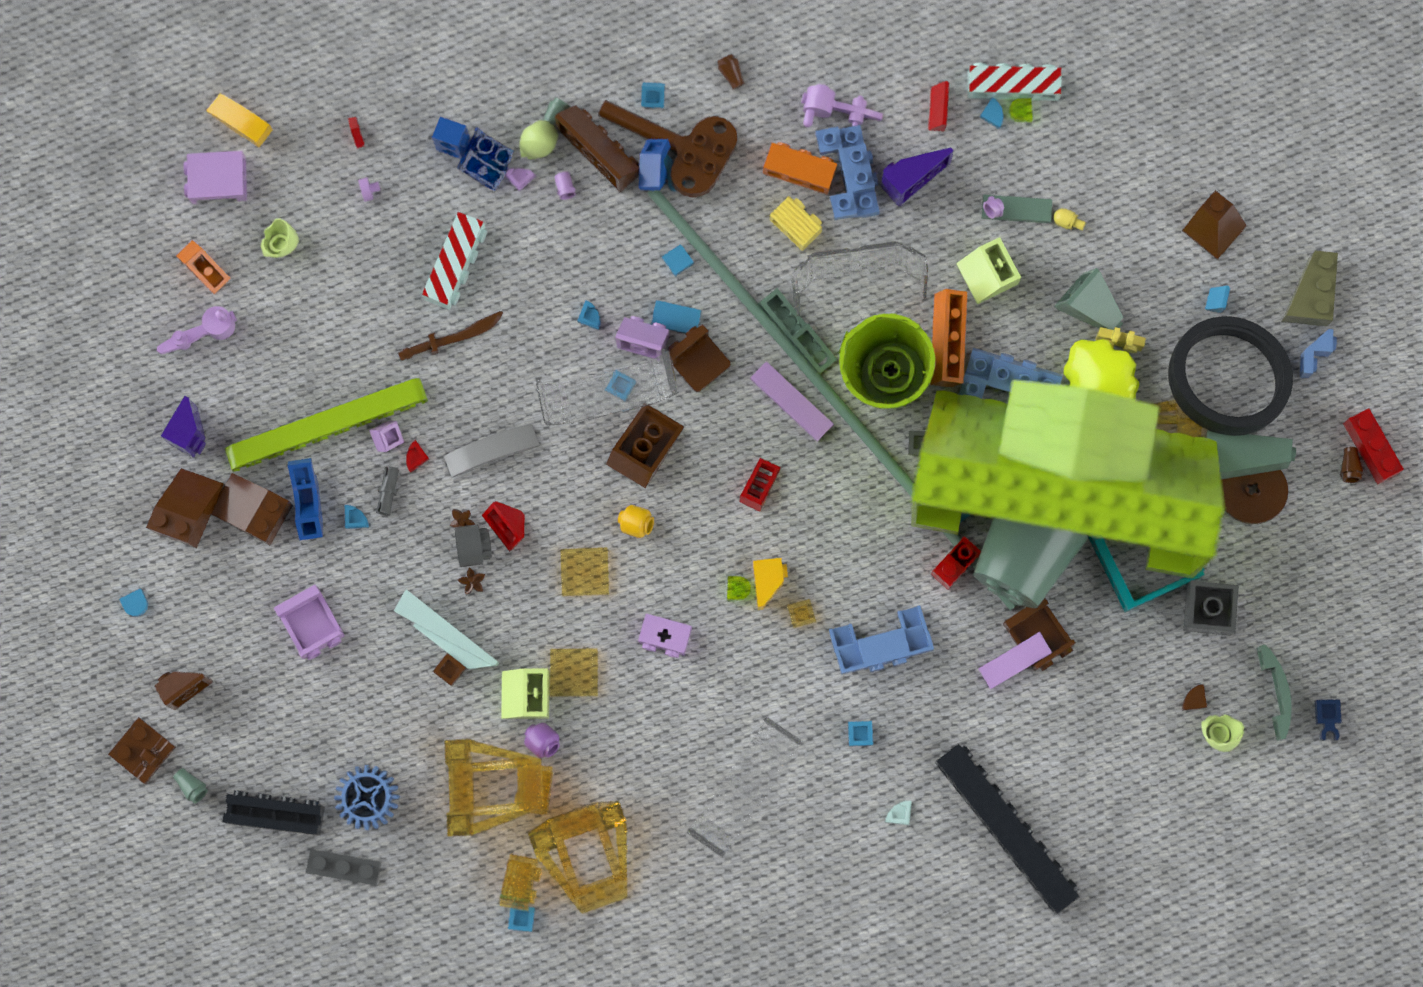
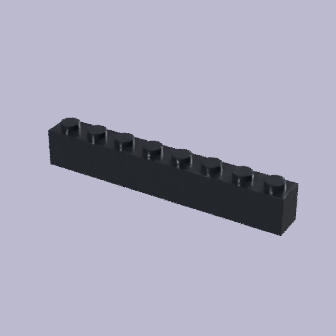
M958 743L939 758L935 764L1054 915H1058L1080 897L1077 893L1079 891L1078 886L1072 879L1067 881L1062 874L1064 871L1057 860L1052 861L1047 855L1049 850L1040 840L1036 842L1031 835L1034 833L1032 828L1025 821L1021 823L1016 816L1019 814L1016 808L1010 802L1006 804L1001 797L1003 795L1001 789L995 783L993 785L990 784L986 778L988 776L986 770L980 764L976 766L971 760L973 754L965 745L961 747Z

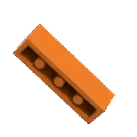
M944 289L934 294L932 345L935 352V370L930 385L954 387L963 384L967 313L966 291Z

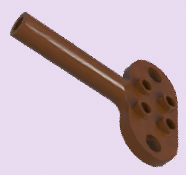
M608 100L603 102L598 114L599 117L645 139H668L671 146L669 150L677 156L671 169V183L676 191L691 198L701 197L712 190L737 145L738 138L735 127L727 119L718 116L706 117L700 120L689 135L681 136ZM722 125L726 131L719 134L714 131V127ZM685 180H691L695 185L692 188H685L682 183Z

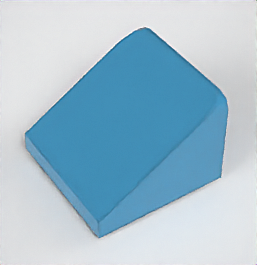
M1230 286L1210 288L1205 309L1221 314L1227 305Z

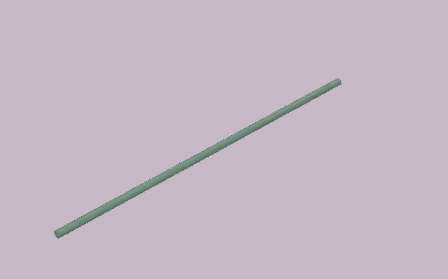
M649 190L647 194L912 497L915 485L913 480L660 190ZM942 532L954 547L962 539L959 533L955 535ZM978 556L977 559L971 564V566L974 568V570H975V568H976V565H977L979 556ZM1001 595L998 596L1010 611L1017 606Z

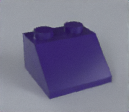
M184 395L161 437L171 446L194 458L196 454H200L206 445V442H204L206 437L198 407Z

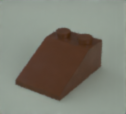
M644 403L613 447L606 465L646 489L685 426Z
M181 468L155 505L146 528L158 535L197 549L224 484Z
M231 473L219 494L211 515L270 546L293 505L287 499Z

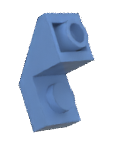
M1328 329L1300 355V378H1310L1313 372H1316L1317 358H1314V356L1328 357L1333 350H1336L1337 338L1333 336L1334 329Z

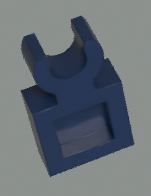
M1340 699L1315 700L1316 725L1323 724V729L1319 735L1320 740L1326 741V733L1328 731L1333 734L1334 741L1339 740L1340 733L1335 728V724L1342 723Z

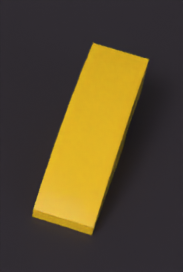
M221 93L206 110L210 115L258 148L273 131L270 124Z

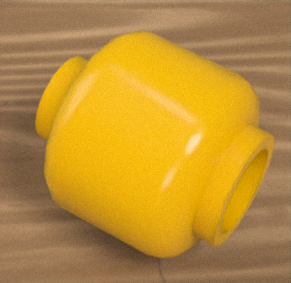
M629 505L619 513L618 524H620L622 533L643 538L646 534L649 535L654 526V517H652L648 509Z

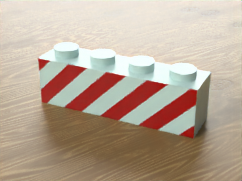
M975 63L969 66L967 99H991L992 97L1006 100L1059 101L1061 68H1056L1054 65L1033 67L1030 64H1021L1019 67H1015L1005 63L997 64L996 66Z
M461 212L457 213L423 290L422 297L425 301L450 310L452 305L457 304L460 297L459 287L461 284L466 283L469 276L467 271L469 264H474L478 255L476 248L479 242H484L487 235L483 221Z

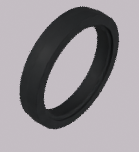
M1219 316L1197 323L1180 338L1170 358L1168 380L1175 401L1192 421L1218 434L1241 436L1265 428L1281 414L1291 395L1293 371L1285 349L1265 328L1243 318ZM1219 335L1233 336L1249 342L1263 353L1272 367L1275 378V392L1271 403L1262 411L1243 417L1228 416L1210 409L1197 398L1188 383L1186 359L1189 350L1201 340Z

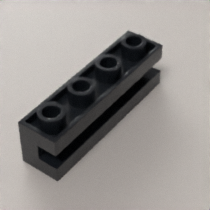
M234 790L233 795L226 794L225 803L227 804L226 813H223L222 823L321 835L325 807L319 806V801L305 799L304 804L295 803L296 798L281 796V801L271 800L272 795L258 793L257 798L248 797V792Z

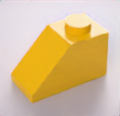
M781 558L753 560L758 610L764 609L784 584V578H788L787 564H782Z

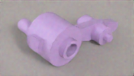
M822 84L809 86L807 93L804 92L802 95L801 103L804 104L803 111L805 112L803 124L805 127L812 126L814 116L821 118L830 117L832 110L849 114V122L852 123V126L862 125L864 118L882 121V113L866 109L867 101L863 99V96L854 98L852 105L834 101L836 93L829 89L828 86Z
M211 307L203 314L202 325L186 331L174 332L170 339L157 347V351L160 354H166L179 349L187 350L192 343L205 335H210L217 340L227 339L235 330L236 316L233 311L228 312L223 307Z

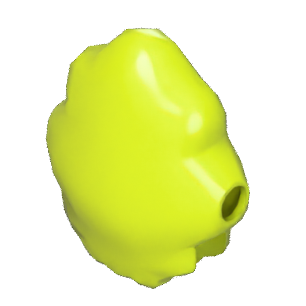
M1081 339L1074 342L1071 346L1069 358L1063 371L1065 377L1070 381L1069 386L1090 388L1136 400V393L1140 385L1139 381L1135 378L1136 363L1127 351L1115 350L1108 340L1092 341Z

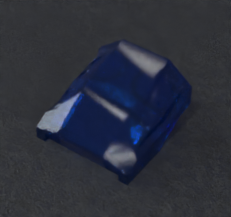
M475 127V132L459 161L457 169L495 192L507 173L514 150Z

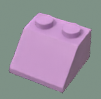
M631 316L630 319L624 317L615 337L617 348L662 361L670 335L666 326L660 323H653L652 325L643 323V319Z

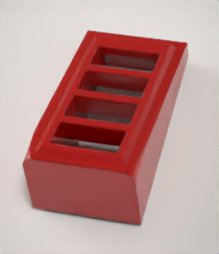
M760 458L740 495L739 502L760 512L781 467ZM760 468H763L769 472H772L773 474L769 476L765 473L760 472L759 470ZM758 476L768 481V483L765 484L759 480H756V477ZM752 485L763 489V493L751 488Z

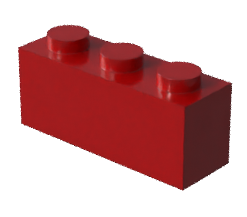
M1370 408L1348 418L1343 423L1377 485L1404 470Z

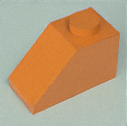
M193 240L176 255L213 294L217 293L231 279L205 250Z

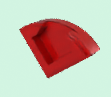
M356 116L348 118L356 148L364 147L365 142Z
M416 440L411 443L406 455V465L410 473L429 460Z

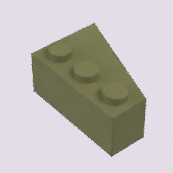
M1315 250L1311 254L1281 322L1328 327L1333 321L1338 253Z

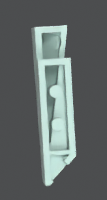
M407 589L405 590L394 610L397 614L414 622L413 626L459 661L468 670L498 666L499 662Z

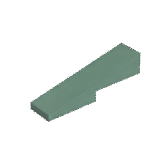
M778 288L758 302L819 374L837 360L809 324L805 323ZM827 357L826 362L823 365H819Z

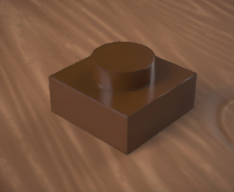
M447 653L433 672L452 687L467 668Z

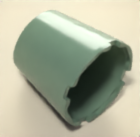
M993 517L973 575L979 582L988 587L987 590L997 596L1001 595L1017 606L1023 605L1029 608H1037L1088 539V535Z

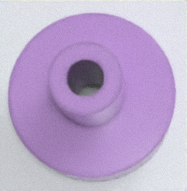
M368 177L359 179L364 202L374 200L372 193L381 190L379 182L370 184Z

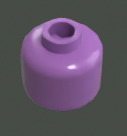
M546 723L532 724L525 731L524 744L536 757L549 758L558 750L560 746L559 735Z

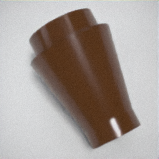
M730 54L717 61L719 66L717 69L733 90L745 84L738 58Z
M1346 447L1343 449L1344 455L1340 476L1345 483L1360 482L1364 472L1358 455V448Z

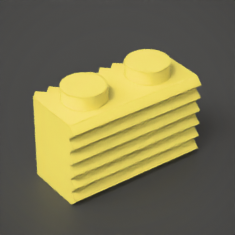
M788 196L770 214V221L803 251L822 232V222L816 215H809L804 210L805 206L799 199L795 198L793 200Z

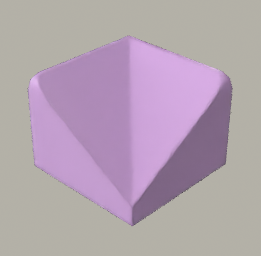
M386 421L369 430L375 447L379 452H387L404 443L397 421Z

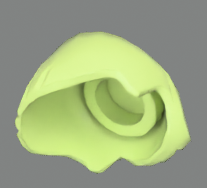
M539 120L523 130L519 142L521 157H527L529 160L543 158L554 150L558 141V133L550 122Z
M277 218L264 230L265 238L261 242V250L265 257H284L296 249L299 242L298 234L288 222Z
M1226 714L1221 717L1217 715L1208 716L1201 722L1203 735L1207 743L1221 752H1230L1235 749L1244 734L1243 723Z

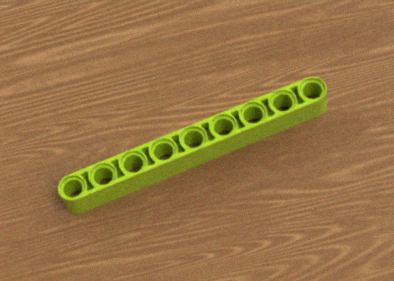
M414 378L231 444L224 450L231 470L233 472L240 471V468L244 466L246 468L262 463V460L266 458L268 460L284 455V452L288 450L290 452L306 447V444L310 442L314 444L328 439V436L332 434L336 436L350 431V428L354 426L358 428L372 423V420L376 418L380 420L394 415V412L398 410L402 412L416 407L415 404L420 402L424 404L428 401L421 379Z

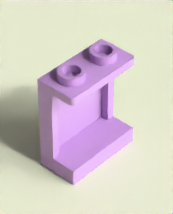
M243 151L187 154V162H184V174L188 177V184H184L185 197H188L192 204H197V200L236 198L237 201H247L246 156Z
M316 585L274 607L276 614L281 618L302 659L308 658V660L316 658L321 654V649L327 646L333 648L342 642L341 638L345 636Z

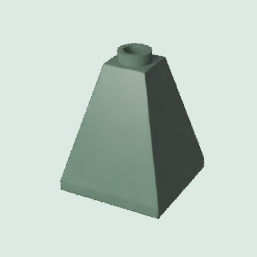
M1097 268L1083 272L1054 305L1057 310L1098 329L1102 327L1114 330L1115 327L1120 328L1123 325L1121 320L1124 317L1101 272Z

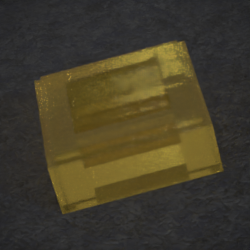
M810 599L787 605L793 629L816 623Z

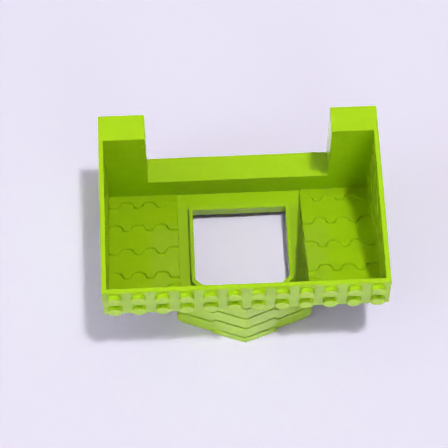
M1013 380L1008 403L939 390L936 391L920 453L911 501V526L958 535L961 514L964 511L1149 546L1145 570L1192 579L1215 558L1224 509L1217 442L1209 438L1191 437L1182 433H1168L1164 430L1156 429L1159 406L1090 388Z

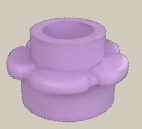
M990 196L988 201L984 202L983 208L986 215L993 219L1003 215L1004 205L999 198L995 199L993 196Z

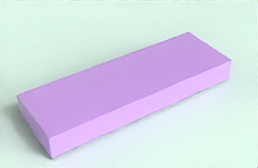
M1039 632L980 667L979 671L990 689L1048 656L1052 651Z

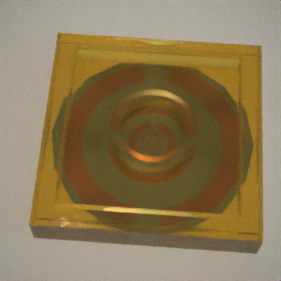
M608 547L560 549L562 597L609 595Z
M550 649V697L598 696V649Z

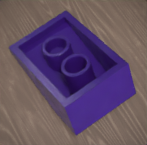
M949 147L900 159L896 164L894 162L890 163L883 170L881 188L900 207L951 164L954 150Z

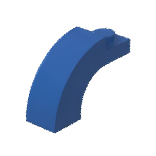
M312 458L288 461V470L295 501V523L299 541L323 537V517L318 480L314 472Z

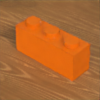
M782 142L777 144L771 143L763 166V174L827 195L837 170V163L833 159L826 156L821 158L813 156L811 152L804 149L797 151Z

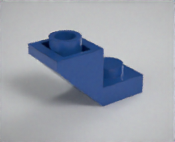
M647 139L640 153V190L656 191L662 189L668 177L663 162L671 147L668 139Z

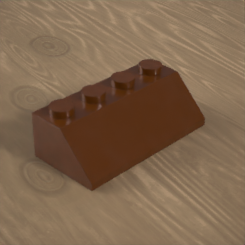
M575 105L555 115L557 130L620 193L639 176V162L633 156L628 157L623 152V146L617 140L612 141L607 136L608 132L600 124L597 126L586 109L583 108L581 110Z

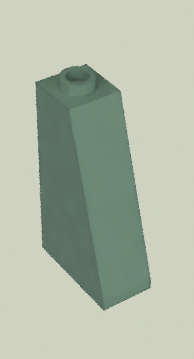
M1207 430L1205 438L1217 442L1221 479L1288 469L1291 461H1295L1296 447H1292L1293 439L1251 434L1230 436Z

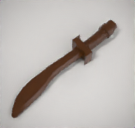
M499 311L478 320L468 328L452 335L435 339V333L429 334V341L410 348L406 347L402 349L403 351L398 352V356L403 361L428 350H432L431 355L439 353V347L478 336L492 329L501 319L503 312Z

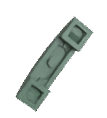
M1260 645L1257 647L1261 671L1271 669L1281 715L1272 717L1276 740L1280 741L1286 739L1291 723L1292 703L1290 688L1284 670L1276 656L1266 645Z

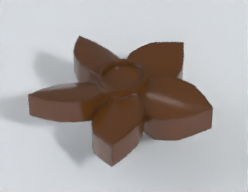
M458 509L452 510L454 520L450 524L451 527L476 525L469 519L471 516L470 510H466L463 513Z
M470 567L468 568L467 577H461L457 580L459 583L466 585L464 589L465 595L470 594L473 588L477 592H483L480 582L485 578V574L478 573L475 575L474 571Z

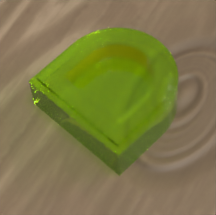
M1018 98L1012 101L1009 107V116L1012 120L1016 122H1032V98Z
M728 576L727 600L741 601L746 599L751 592L750 582L741 576Z

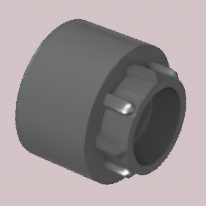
M478 524L454 527L459 567L483 565V560H488L492 557L490 535L487 528H479Z

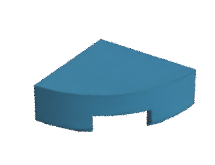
M992 97L980 118L1000 129L1003 122V110L999 102Z
M585 300L577 322L599 330L601 325L599 312L591 302Z
M345 505V529L369 528L368 520L361 510L351 505Z

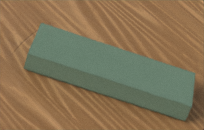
M983 195L981 219H991L986 215L983 204L988 201L990 196H993L995 199L999 198L1004 205L1003 215L998 218L995 217L993 220L1051 223L1052 199Z

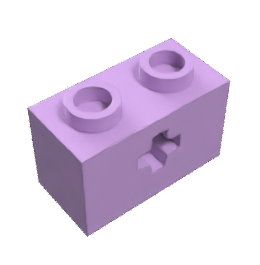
M646 614L638 642L643 644L642 648L645 650L656 652V648L665 650V655L679 658V655L685 656L692 626ZM664 631L668 632V636L671 637V640L666 639L665 643L661 642V638L658 636L659 634L663 635Z

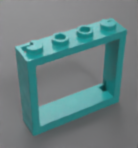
M1088 535V539L1125 613L1185 586L1191 580L1196 581L1205 575L1203 572L1205 569L1203 568L1192 579L1181 578L1133 600L1103 537Z

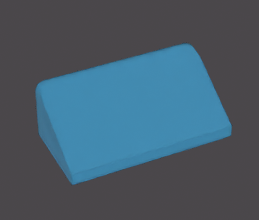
M656 300L651 325L653 323H660L665 325L668 330L687 333L692 327H699L701 310Z

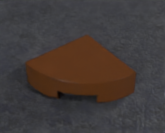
M1204 684L1195 686L1186 694L1182 704V711L1207 708Z

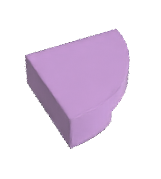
M512 168L503 173L518 191L536 177V174L531 170Z

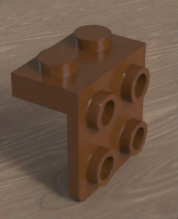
M703 324L698 328L697 326L692 327L685 334L687 336L681 342L675 341L667 349L669 351L667 352V360L695 392L702 391L731 366V362L711 340L709 331Z

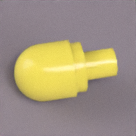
M1065 208L1058 209L1054 214L1055 223L1067 230H1072L1075 227L1082 231L1086 222L1077 219L1078 215L1075 212Z

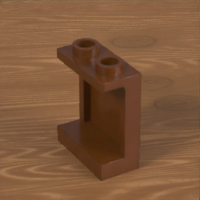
M1046 598L1043 599L1037 608L1025 607L1002 624L1016 645L1039 632L1042 634L1052 653L1031 665L1034 671L1040 668L1042 672L1054 664L1052 659L1058 655L1064 658L1073 652L1072 646L1076 643L1074 639L1071 640L1048 607L1049 602Z

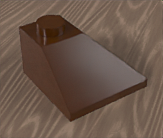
M1215 190L1182 231L1218 260L1247 225L1235 206Z
M174 671L163 674L158 679L159 683L154 686L164 705L177 710L211 685L213 680L202 673Z

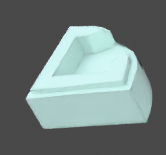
M903 801L893 806L887 814L885 822L909 825L912 801Z

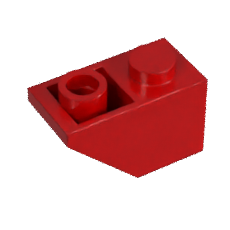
M964 536L933 569L931 575L949 590L977 559L981 551Z

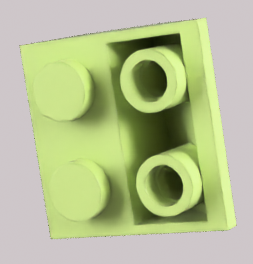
M1000 237L978 247L956 263L977 304L1017 286L1021 279Z
M548 668L502 671L501 719H549L550 671Z

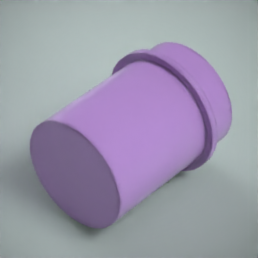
M561 172L556 174L554 178L558 190L557 194L560 199L567 200L575 196V188L573 187L570 173Z

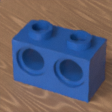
M440 116L432 135L436 150L462 160L464 154L468 155L472 147L467 127Z

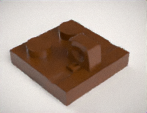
M138 717L108 755L143 784H146L176 746Z

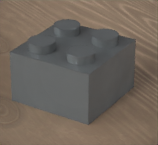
M1192 580L1186 584L1183 631L1227 636L1236 632L1239 585Z

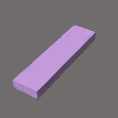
M765 362L750 377L752 382L817 442L834 426L824 414L768 362Z

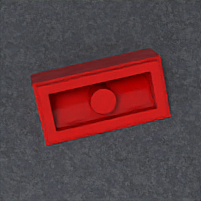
M948 81L931 87L928 130L944 132L946 130L949 99Z

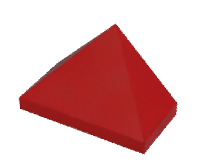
M495 501L482 514V517L509 552L524 538L525 515L521 510Z

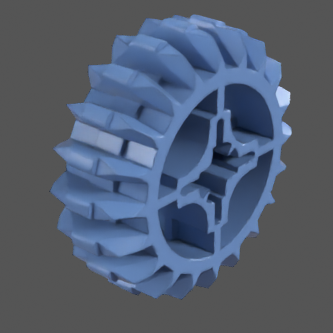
M365 765L364 773H362L361 768L357 766L355 767L357 775L354 776L351 771H348L347 775L350 779L348 781L344 778L340 779L345 784L344 788L336 787L337 791L342 792V796H334L335 800L342 801L341 804L336 805V809H344L340 814L341 818H346L349 815L346 822L348 825H351L356 820V829H360L362 822L364 823L365 830L370 829L371 822L373 827L377 829L379 828L378 820L383 824H387L388 822L384 816L386 814L390 817L394 816L389 811L390 807L398 809V805L392 803V799L398 800L400 796L392 794V792L399 788L397 785L390 786L394 781L393 777L385 780L388 774L387 771L383 770L378 775L379 767L375 766L371 773L370 766ZM374 778L380 784L371 788H365L359 780ZM354 785L357 797L352 802L353 804L349 806L348 795ZM385 789L386 800L383 808L380 810L377 804V797ZM362 791L368 794L372 793V797H370L372 798V804L366 801L362 802L361 798H364L362 797ZM367 806L375 815L359 817L354 812Z

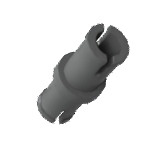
M384 467L382 485L378 488L380 495L376 509L377 514L391 515L393 497L397 494L395 489L399 473L397 468Z

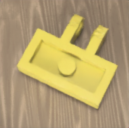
M1100 327L1096 336V340H1108L1113 348L1114 346L1123 347V351L1128 353L1141 352L1146 340L1145 337L1136 336L1134 331H1129L1128 333L1120 332V328L1117 327L1114 330Z

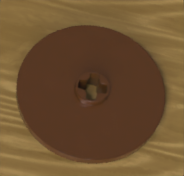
M1281 470L1221 479L1224 510L1229 516L1242 523L1262 524L1274 519L1283 510L1288 499V483ZM1255 485L1258 493L1249 494L1248 487Z

